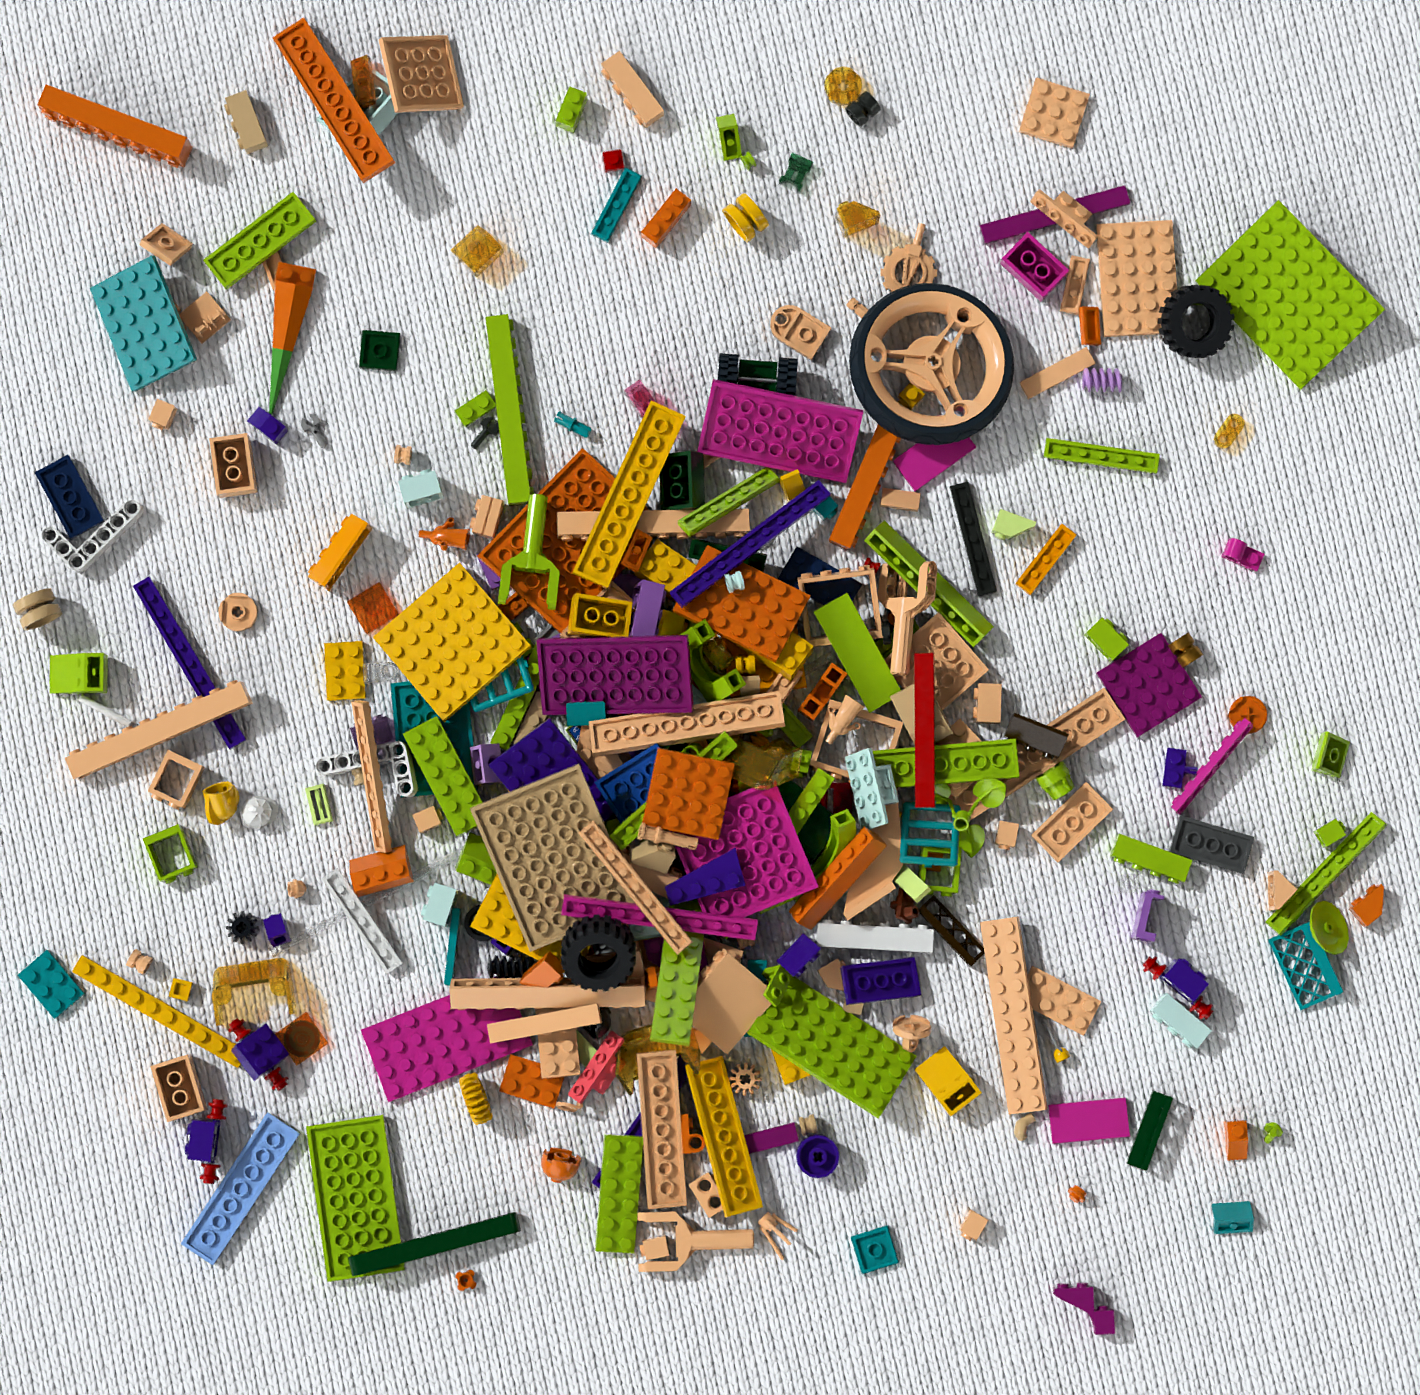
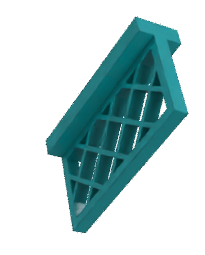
M1310 921L1284 932L1281 936L1277 935L1268 939L1300 1011L1343 993L1324 949L1317 944L1312 936ZM1301 929L1305 935L1302 944L1291 940L1294 932ZM1291 934L1289 939L1285 938V936ZM1278 939L1288 941L1285 952L1276 949L1274 941ZM1306 940L1310 947L1304 945ZM1290 942L1301 946L1297 957L1287 953ZM1303 947L1310 949L1313 953L1310 962L1300 958ZM1285 955L1296 959L1293 970L1284 966ZM1314 957L1317 961V964L1313 963ZM1298 960L1309 964L1306 974L1295 971ZM1311 965L1320 968L1321 974L1319 979L1308 976ZM1286 970L1291 971L1290 977ZM1293 973L1304 976L1301 987L1292 984ZM1306 978L1317 981L1314 992L1303 988ZM1319 983L1328 985L1331 993L1325 996L1317 994L1316 991ZM1295 988L1300 989L1298 995ZM1305 991L1313 994L1310 1002L1302 1005L1299 999L1301 992Z

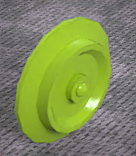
M1317 902L1312 907L1310 914V930L1313 938L1327 953L1334 955L1343 953L1347 948L1349 940L1348 927L1343 915L1331 902Z

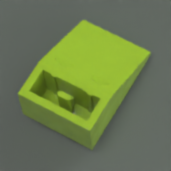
M105 653L50 655L49 694L107 693L108 655Z

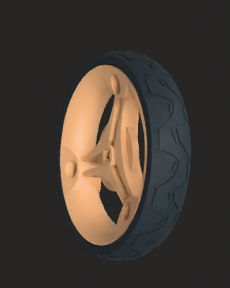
M938 283L913 284L887 294L877 301L863 316L855 330L850 347L851 381L863 408L873 420L888 432L918 444H950L978 433L988 426L1002 410L1013 383L1014 356L1010 339L1004 326L994 312L977 297L949 285ZM924 312L945 315L948 326L938 336L918 338L906 350H887L882 342L888 330L904 317ZM958 317L963 318L966 322L959 321ZM950 328L958 332L952 343L944 339ZM962 334H974L983 350L986 363L983 385L973 401L962 400L955 384L961 366L960 357L955 347ZM871 356H877L879 362L874 361ZM886 359H903V363L886 362ZM881 370H891L906 374L908 380L915 387L923 391L933 392L944 407L945 414L941 416L923 415L901 405L885 388L880 377ZM945 389H948L954 400L953 404H950L944 392ZM954 411H960L962 416H957Z

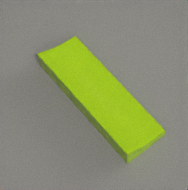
M848 593L814 610L815 616L869 713L891 701L890 696L901 691L894 676L890 673L888 665Z

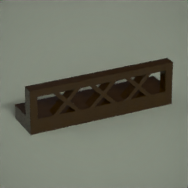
M935 895L918 909L920 915L969 967H972L985 954L981 944ZM933 900L939 906V914H932L926 908ZM941 909H942L947 915L941 914ZM941 917H950L952 928H945L941 924ZM954 931L964 932L965 943L958 942L954 938ZM968 945H976L981 952L973 958L967 952Z

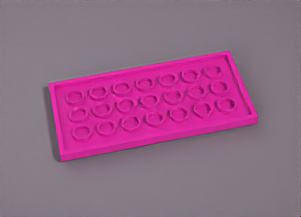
M713 379L697 452L789 472L798 469L800 474L846 483L863 410Z
M450 995L361 1030L388 1102L533 1045L530 1036L490 1043L487 1024L523 1018L520 1009H451Z

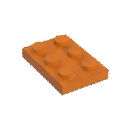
M510 1054L499 1092L555 1109L564 1077L542 1079L540 1063Z

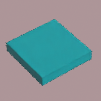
M888 1225L850 1236L862 1274L899 1263Z

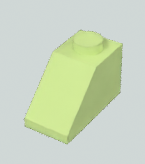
M1000 509L991 533L995 534L994 537L1000 540L1011 539L1033 529L1036 522Z

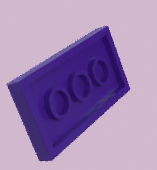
M915 957L840 967L846 1005L921 996Z

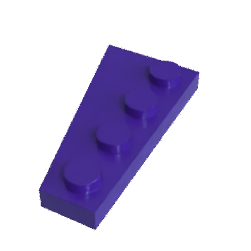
M736 848L729 850L666 885L665 889L670 906L745 886Z

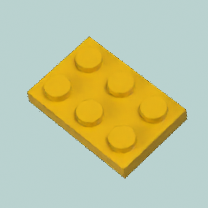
M363 641L324 643L327 701L366 699Z

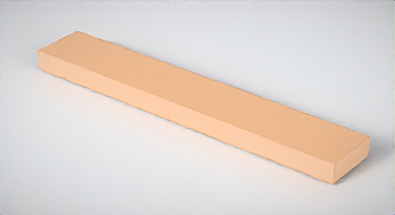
M599 1004L491 1023L487 1024L490 1043L598 1024L602 1023Z

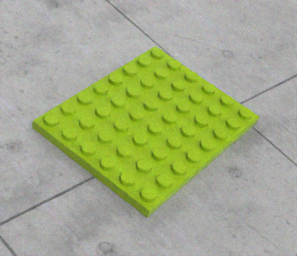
M1280 200L1273 204L1195 280L1198 285L1215 288L1220 291L1219 294H1224L1227 297L1226 302L1231 303L1233 308L1230 310V313L1235 316L1233 321L1300 390L1385 310Z

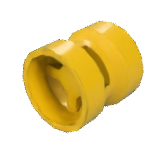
M749 655L746 658L735 656L736 669L740 675L744 673L756 674L755 655Z

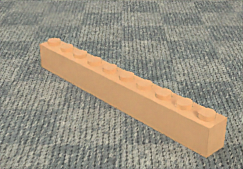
M735 509L692 536H696V539H706L707 536H715L717 539H723L726 536L742 538L750 532L749 509ZM643 510L635 529H639L651 537H657L659 540H666L669 537L688 539V535L678 525V520L694 510ZM600 511L557 512V539L573 541V538H581V541H587Z
M231 681L226 684L227 687L224 689H213L209 691L210 695L197 696L191 699L192 703L187 705L181 703L175 706V710L169 713L167 711L157 714V718L153 720L147 718L140 721V725L137 727L129 726L122 729L121 734L115 736L114 733L104 737L105 741L100 743L97 741L86 745L87 748L82 751L80 749L71 751L69 753L70 756L66 757L65 760L73 779L79 780L253 704L244 682Z
M645 976L628 977L625 983L622 984L620 982L619 987L615 989L611 987L609 991L605 992L603 990L592 992V989L589 988L584 990L580 984L576 986L571 982L572 978L569 979L567 977H563L559 983L556 984L554 982L549 987L522 985L519 983L521 978L451 979L449 988L451 1009L483 1010L486 1008L498 1010L505 1008L561 1009L563 1007L577 1008L593 1004H599V1007L639 1008L645 1007L646 1003Z

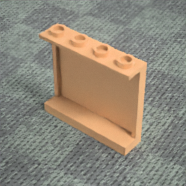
M723 948L722 951H718L714 955L713 961L700 971L692 1025L723 1052L728 1054L751 1028L756 1018L761 1016L771 1005L763 995L767 985Z

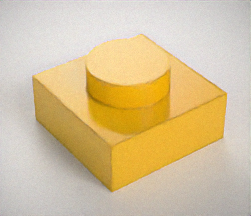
M173 978L169 997L189 1001L193 982Z

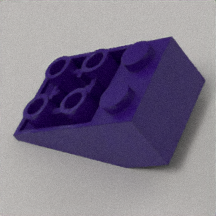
M803 933L776 962L792 977L795 975L799 977L807 969L805 965L809 961L813 963L821 955L818 952L821 948Z

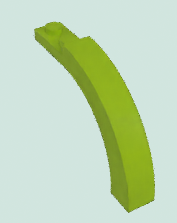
M848 809L830 816L831 832L828 843L819 858L810 866L816 880L856 836V821ZM803 894L761 910L759 913H765L792 900L796 903Z

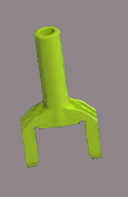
M529 495L523 551L502 565L498 604L506 605L509 595L511 569L514 568L515 571L546 574V572H549L546 603L549 610H556L560 571L542 553L548 497L545 495Z

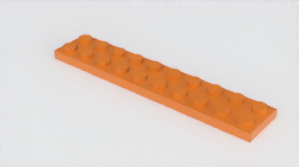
M303 17L272 37L363 184L395 164L392 156L305 18Z

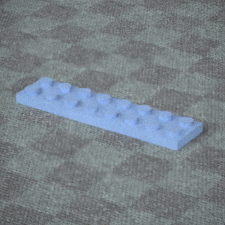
M267 1112L183 1239L181 1245L211 1265H214L300 1133Z

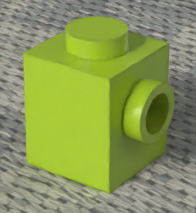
M1333 819L1313 831L1322 847L1325 848L1346 836L1344 832L1346 828L1340 820Z

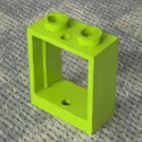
M177 824L143 838L159 882L168 884L176 881V877L183 874L185 877L195 873L194 869L198 868L182 825ZM179 835L190 865L165 875L153 845Z
M921 846L920 857H927L928 852L950 855L951 848ZM962 847L958 848V864L953 867L952 888L927 885L931 889L927 895H933V892H941V896L952 897V894L958 893ZM919 864L918 877L925 883L926 867Z

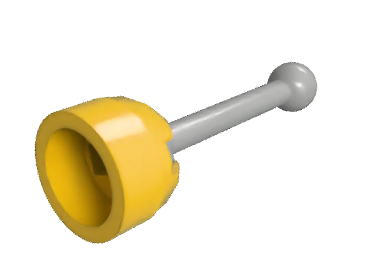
M1042 1018L1041 1024L1045 1026L1056 1048L1053 1054L1056 1063L1071 1057L1066 1048L1059 1047L1048 1025V1019Z

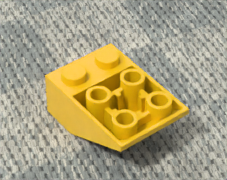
M945 1046L914 1069L949 1116L954 1115L982 1093Z

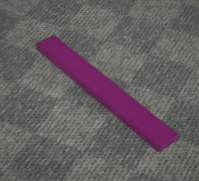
M1125 185L1075 199L1090 211L1092 215L1130 205ZM1036 209L985 223L979 227L984 244L1057 225V223L1042 211Z

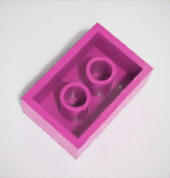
M1029 232L1007 252L1000 262V265L1040 302L1050 294L1069 272V269Z

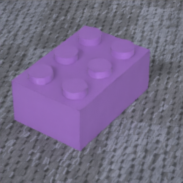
M641 580L634 586L632 609L634 608L636 611L631 614L629 636H658L659 628H656L657 621H660L663 610L660 607L661 602H664L666 598L665 585Z

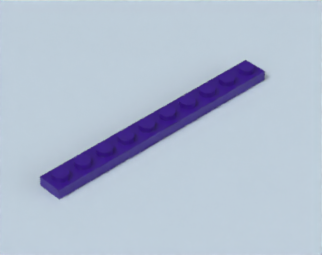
M819 480L671 590L670 595L681 608L685 607L722 579L725 574L730 573L828 499L831 493Z
M149 576L133 585L197 696L202 695L205 697L210 695L209 691L216 689L151 577ZM231 713L213 721L230 750L247 740Z

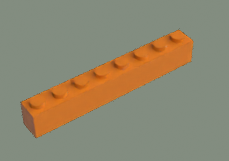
M879 424L828 541L850 551L851 546L855 548L859 537L856 534L859 529L863 530L866 523L864 515L866 512L870 513L874 504L871 501L873 494H878L881 487L878 484L881 477L885 478L888 467H886L887 461H892L896 452L893 447L896 442L900 443L901 440L900 437L888 432Z

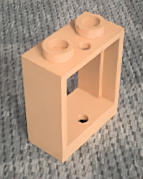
M167 750L148 792L152 793V798L160 802L163 799L169 801L168 805L177 810L180 807L185 809L205 767ZM170 760L194 770L180 801L156 790Z

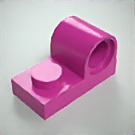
M1230 538L1221 557L1257 572L1264 553L1248 547V544L1239 539Z

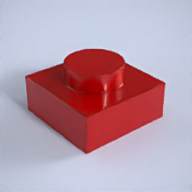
M621 149L603 152L606 172L624 169Z

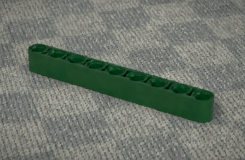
M512 1212L347 1258L353 1277L521 1231L517 1212Z

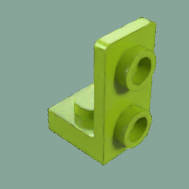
M781 965L765 968L762 973L769 982L763 995L774 1007L779 1006L793 978Z

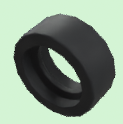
M477 905L467 912L464 919V927L467 934L473 939L489 941L493 938L486 934H478L470 927L472 918L477 914L481 906Z

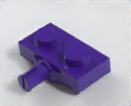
M1167 747L1162 786L1181 789L1185 774L1197 775L1198 767H1191L1186 764L1187 750Z

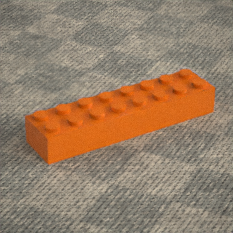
M45 84L37 104L41 113L50 121L56 122V120H59L66 127L73 128L75 126L87 135L93 133L98 135L97 137L103 141H115L117 146L126 148V146L131 147L138 154L143 155V153H147L152 159L157 161L163 159L168 161L167 164L176 168L179 166L185 167L193 148L188 138L47 84Z

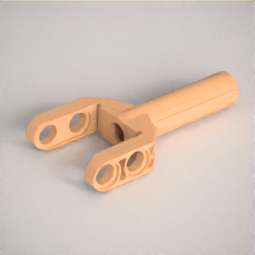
M934 561L923 562L919 569L917 598H896L898 573L888 563L882 564L880 568L878 599L895 616L890 669L892 675H909L914 617L926 610L935 600L937 565Z
M675 1211L638 1212L637 1214L638 1221L677 1222L675 1232L676 1257H678V1260L647 1261L638 1264L639 1272L677 1271L695 1250L753 1249L754 1247L753 1229L695 1231Z

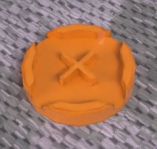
M1243 696L1232 703L1229 708L1228 717L1233 728L1238 721L1246 718L1253 725V728L1248 733L1252 734L1262 729L1265 725L1267 710L1263 702L1258 698Z

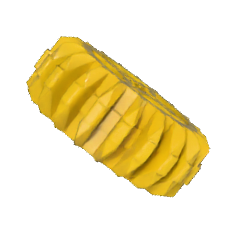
M475 1072L468 1073L459 1078L460 1089L474 1124H484L492 1120L490 1104L478 1074Z

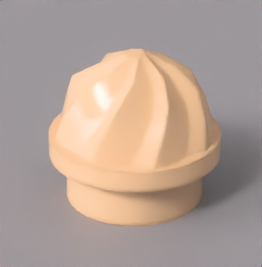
M293 879V881L288 882L287 890L289 897L296 899L304 895L306 885L303 881Z

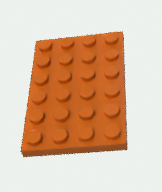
M707 545L691 575L722 552ZM742 563L728 574L733 575L736 571H740L745 589H736L734 592L729 593L725 578L723 577L685 607L681 608L676 602L672 610L673 613L696 624L706 619L714 633L776 663L811 595L750 565Z

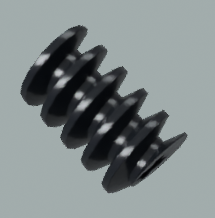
M488 955L487 973L489 978H493L494 974H496L497 978H501L502 975L505 978H509V975H512V978H516L517 975L522 978L523 974L528 970V957H525L524 961H522V958L518 956L515 961L514 957L510 956L507 961L506 956H502L499 961L498 955H495L493 960Z

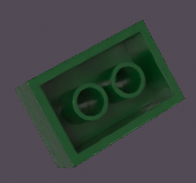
M692 450L669 453L659 475L661 510H696L705 504L703 453Z

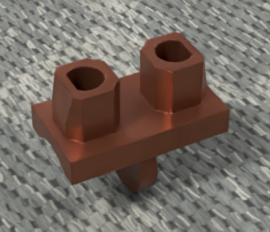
M899 887L896 901H891L890 907L895 909L897 919L903 920L906 924H912V919L919 916L918 907L914 905V900Z

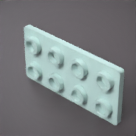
M871 748L846 756V767L861 829L863 827L873 829L888 824L885 805L899 802L891 765L876 766Z

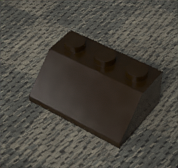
M1014 713L1010 718L1003 738L1016 739V745L1021 744L1025 746V750L1035 753V751L1041 752L1043 757L1053 760V758L1057 759L1069 734Z

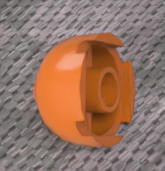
M553 1147L550 1148V1151L544 1149L541 1159L542 1170L553 1182L561 1183L562 1181H567L577 1174L581 1162L580 1156L577 1154L574 1157L571 1155L572 1151Z

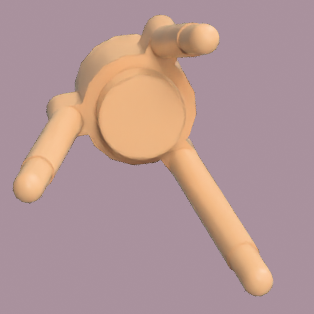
M767 1212L758 1221V1224L761 1226L759 1229L765 1234L780 1259L784 1260L781 1251L768 1231L771 1232L773 1230L783 1241L791 1245V1242L776 1228L777 1222L794 1232L798 1230L779 1218L775 1213L771 1215Z

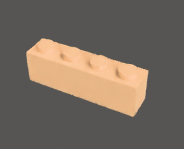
M620 51L601 63L603 77L606 80L610 79L613 83V90L617 95H622L624 105L628 110H633L636 114L634 118L639 125L643 124L647 128L664 116L663 108Z

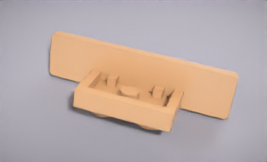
M1040 189L1035 193L1030 201L1035 207L1085 247H1091L1098 236L1084 225L1092 216L1090 211L1065 191H1062L1055 200L1051 199Z

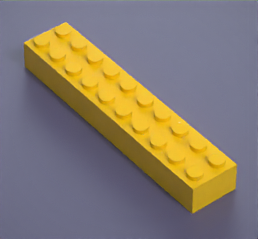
M656 539L646 552L639 571L634 572V574L641 580L665 585L666 597L676 603L675 599L670 595V591L689 578L696 565ZM792 632L775 663L734 643L748 654L755 655L757 660L776 673L782 674L790 682L811 656L814 648L812 644Z

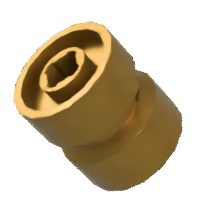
M1189 632L1168 645L1173 655H1178L1177 661L1182 668L1204 655L1198 646L1193 645L1194 639Z

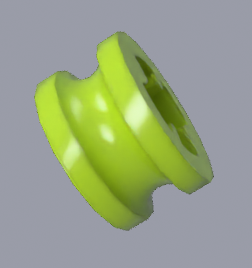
M748 151L745 156H740L743 165L748 171L751 170L752 166H757L754 158Z

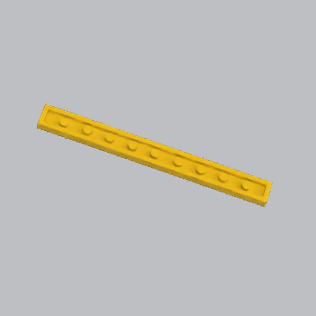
M81 955L72 970L73 973L236 1068L241 1066V1063L231 1051L236 1045L234 1042Z

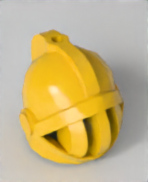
M231 782L216 783L202 791L205 799V813L210 824L220 825L230 819L237 811L239 791Z

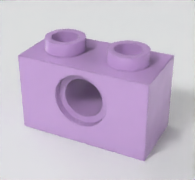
M483 744L469 747L474 786L500 783L501 780L489 767V763L501 755L500 745Z

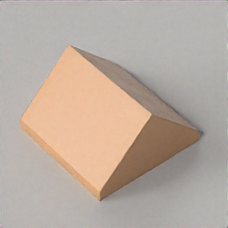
M1278 870L1267 872L1269 911L1280 909L1298 890Z

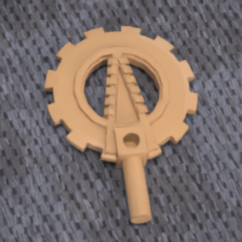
M918 223L913 244H906L905 248L901 249L898 246L891 250L893 253L890 256L886 255L883 262L885 265L884 269L881 268L880 275L881 277L884 276L885 282L882 284L886 290L890 289L893 292L902 287L909 286L919 265L922 269V278L917 284L932 283L934 277H937V269L933 267V263H935L933 257H928L925 254L926 250L920 246L925 224ZM901 261H903L902 284L896 279L895 268Z

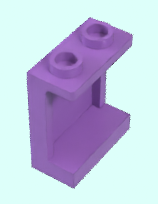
M1149 889L1147 892L1141 893L1131 938L1145 942H1155L1156 934L1146 932L1145 929L1152 900H1164L1165 896L1160 895L1161 891Z

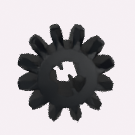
M244 911L240 912V918L237 913H234L235 921L230 918L228 919L232 926H226L227 930H232V932L228 933V937L234 936L233 942L235 943L239 938L240 944L245 943V938L248 942H252L250 935L254 937L258 935L253 932V929H259V926H253L258 920L256 918L250 920L252 917L251 913H248L246 918ZM242 922H244L243 925L247 926L243 933H241L242 930H238V926H242Z

